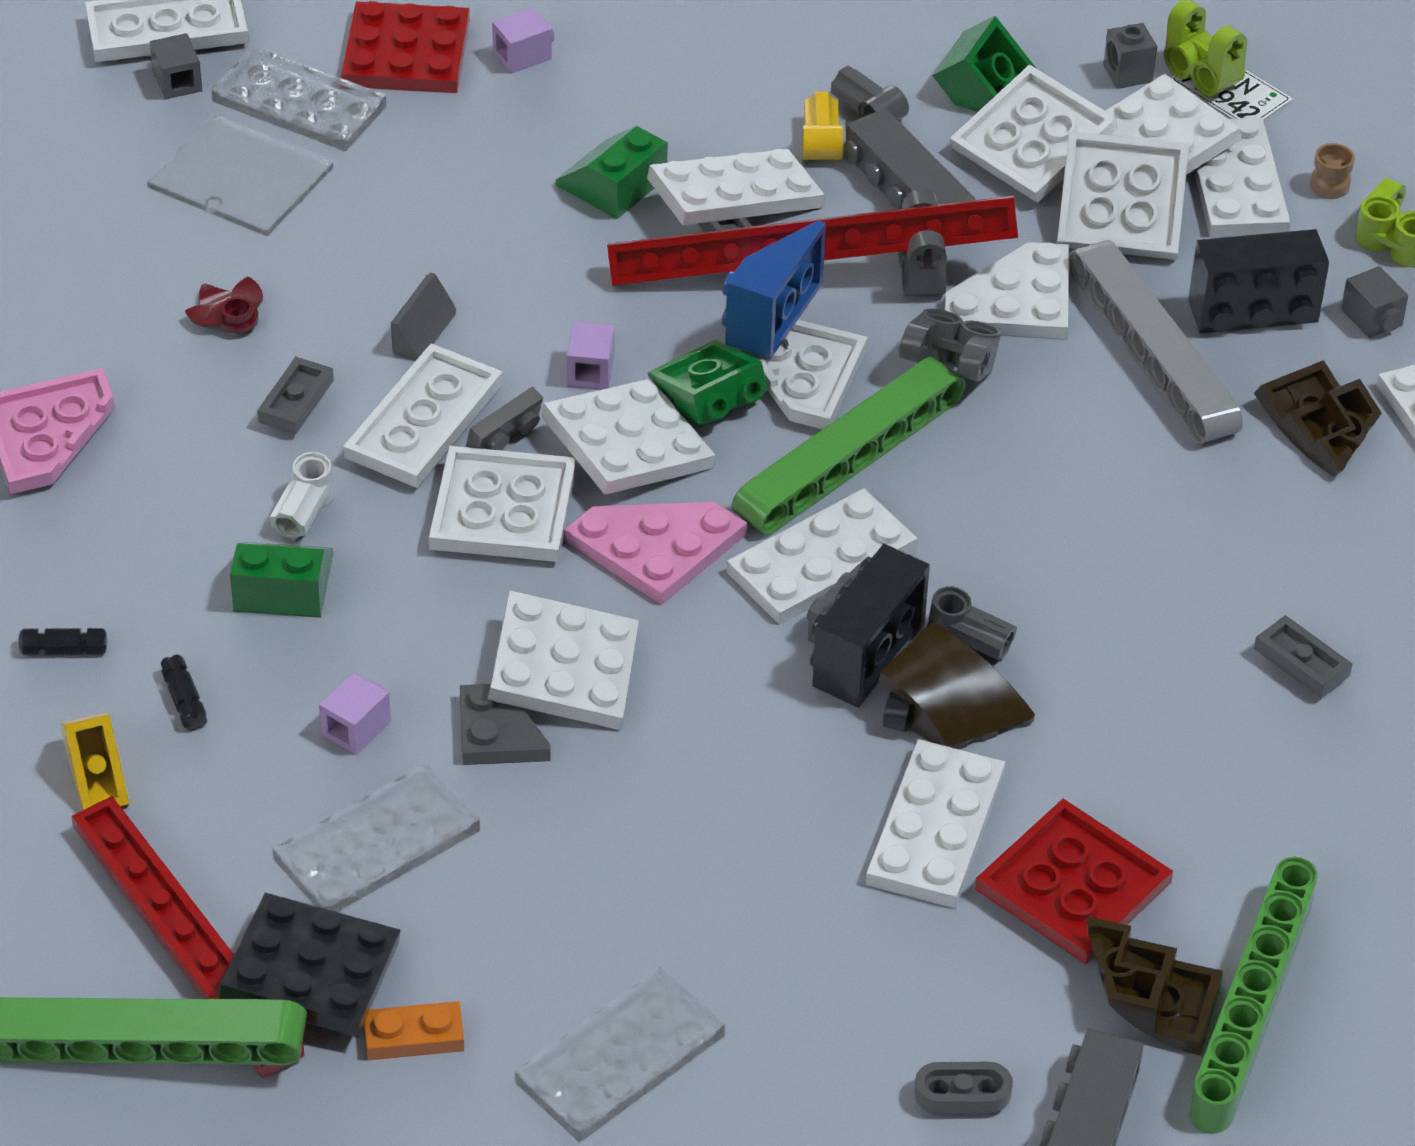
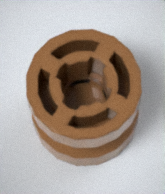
M1327 143L1316 150L1314 159L1315 169L1312 172L1310 186L1317 195L1328 199H1338L1349 192L1351 183L1350 173L1353 170L1355 160L1353 151L1337 143Z

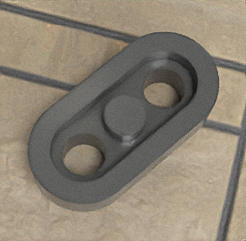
M932 1062L926 1064L917 1072L914 1097L923 1109L932 1113H994L1004 1109L1009 1104L1012 1095L1013 1079L1005 1067L995 1062ZM934 1091H940V1092H943L944 1094H937V1093H933V1092H934ZM982 1091H990V1092H992V1093H981V1092H982Z

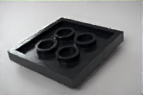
M265 892L220 984L219 999L292 1001L300 1004L307 1011L306 1023L358 1037L397 949L401 930Z

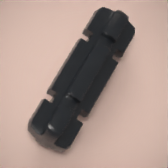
M23 628L19 633L18 644L20 653L23 655H39V650H45V655H81L82 650H87V654L90 655L106 653L108 639L104 628H87V632H81V628H45L44 633H39V628Z
M179 654L163 658L160 663L162 667L161 672L165 682L169 684L167 687L177 711L181 714L180 719L183 726L188 730H193L196 727L202 728L207 723L206 710L203 703L199 701L200 696L190 672L186 670L188 667L184 658Z

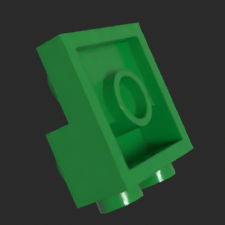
M716 339L648 372L649 379L651 378L664 394L674 398L676 409L680 414L698 424H706L721 419L727 415L730 409L756 402L763 393L768 391L762 361Z

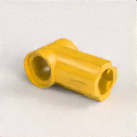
M815 92L810 98L805 99L804 104L805 125H803L802 160L842 161L843 125H839L838 99L830 96L829 92Z

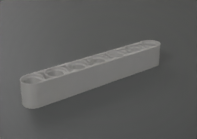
M1105 240L1072 250L1069 254V266L1076 283L1194 440L1199 444H1203L1241 431L1242 415L1234 398L1115 243L1111 240Z

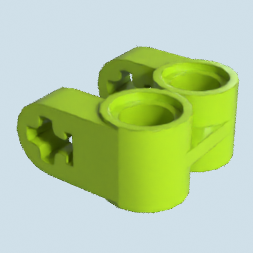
M1180 0L1172 8L1168 17L1166 46L1164 49L1166 66L1173 75L1180 79H1186L1191 76L1194 86L1202 95L1213 97L1244 79L1247 38L1229 25L1221 27L1212 37L1205 30V9L1192 0Z
M1385 177L1360 204L1355 239L1360 246L1371 251H1383L1390 248V255L1395 262L1405 267L1415 268V211H1407L1400 214V206L1406 194V186Z

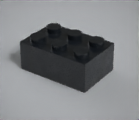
M1317 229L1197 240L1188 302L1199 334L1319 322L1329 260Z
M884 543L873 557L867 556L863 560L855 579L850 585L844 584L840 588L835 603L827 613L821 612L813 624L812 636L815 637V645L810 658V666L813 667V687L857 708L860 707L879 683L880 671L910 644L925 625L929 563Z

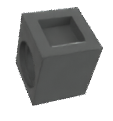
M1144 23L1107 29L1103 66L1117 89L1153 81L1158 46Z

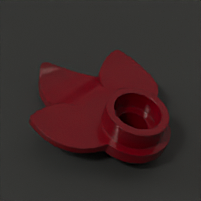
M248 276L240 280L232 292L209 284H202L199 291L200 305L186 309L185 314L196 325L220 327L229 333L242 334L252 330L258 324L259 314L257 308L263 301V292L257 282Z

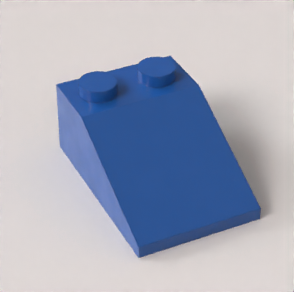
M818 220L745 257L735 272L730 271L723 285V295L727 297L726 308L722 316V325L726 326V345L771 360L823 285L825 222Z

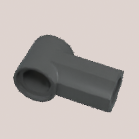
M849 65L839 70L836 78L831 82V93L857 111L859 119L885 108L897 120L908 115L909 104L907 98L898 87L889 85L883 89Z
M945 586L934 592L927 626L934 621L971 648L1002 661L1015 638L1017 626L972 606L970 596L960 588Z

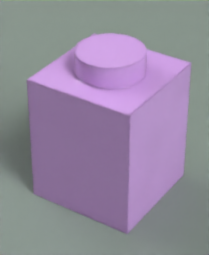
M533 8L492 22L493 53L510 73L552 59V42L555 38L553 28Z
M573 321L567 352V386L595 389L609 388L615 356V325Z
M355 672L319 704L321 735L355 755L364 749L391 722L389 692L379 683L369 681Z

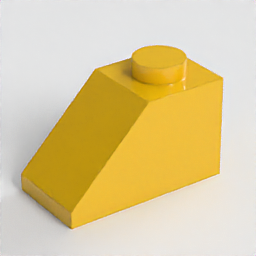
M102 712L59 722L69 767L82 810L111 796L114 797L120 806L130 804L110 714Z

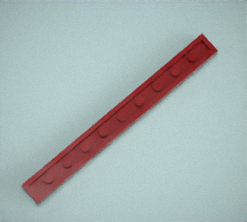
M1014 196L608 243L607 250L612 286L736 271L745 257L818 220L826 223L824 261L908 251V243L911 237L918 232L926 230L941 234L944 238L945 247L1018 238Z

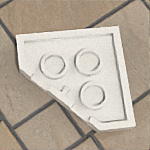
M1036 242L1024 244L948 290L945 295V310L957 314L963 321L973 320L991 324L1001 330V336L1067 339L1069 244Z
M798 320L771 360L740 349L739 351L762 361L768 392L789 421L824 429L834 422L867 350L868 337Z

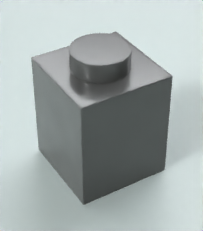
M187 33L149 41L152 70L165 100L203 91L200 61Z
M1381 266L1346 279L1341 309L1368 338H1372L1384 332L1393 331L1403 325L1409 295Z

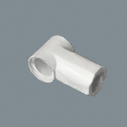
M319 452L304 453L298 456L293 463V477L270 516L271 527L276 529L282 537L296 540L300 536H305L320 508L328 505L333 499L334 489L331 462L326 455Z

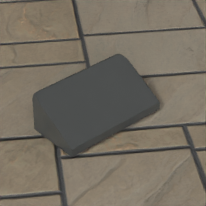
M430 272L426 275L392 320L391 338L394 354L416 361L431 343H435L455 316V305L436 274Z

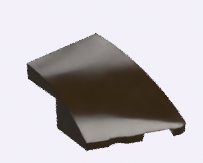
M1324 360L1262 384L1254 392L1267 414L1293 445L1308 459L1332 476H1336L1344 470L1349 459L1382 414L1361 379L1340 386Z
M934 621L880 671L878 684L915 706L911 730L931 743L960 749L973 741H984L996 737L1001 729L1019 723L1026 727L1034 722L1035 713L1012 685L975 650Z
M1088 916L1086 928L1108 1004L1121 1017L1150 1037L1182 1051L1201 1056L1221 987L1223 971L1176 960L1177 948L1131 938V925Z

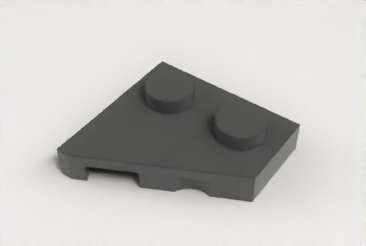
M490 684L459 685L463 765L551 761L550 743L523 708L487 700Z

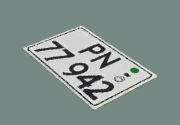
M1245 70L1243 80L1213 97L1202 95L1194 86L1191 76L1186 79H1180L1175 75L1171 77L1195 96L1232 119L1263 118L1264 120L1293 100L1290 96Z

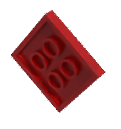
M356 1L341 73L342 87L458 93L470 22V8L450 5L431 6L413 3L396 4Z
M1062 798L976 877L975 890L1086 965L1094 957L1086 928L1088 916L1128 925L1172 883L1173 870Z

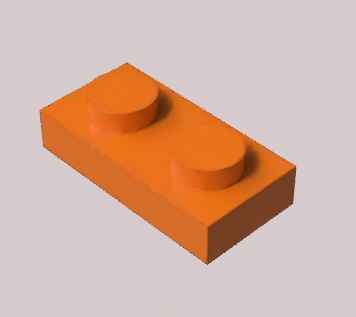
M460 1001L370 1009L364 1022L368 1061L464 1051Z

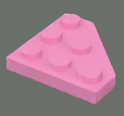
M103 368L0 392V466L10 494L52 485L115 408L114 397Z
M716 502L593 506L564 529V542L662 605L747 535V522Z

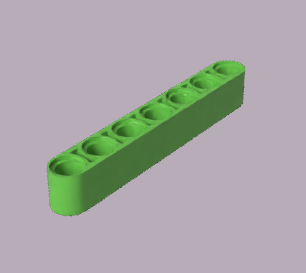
M933 357L923 359L740 487L733 498L732 511L763 534L771 535L952 408L964 392L965 380Z
M1286 857L1275 868L1196 1076L1189 1116L1196 1128L1203 1132L1213 1134L1223 1132L1229 1128L1234 1119L1311 910L1318 872L1309 860L1302 857Z
M0 997V1062L289 1065L300 1059L307 1011L300 1004L288 1000Z

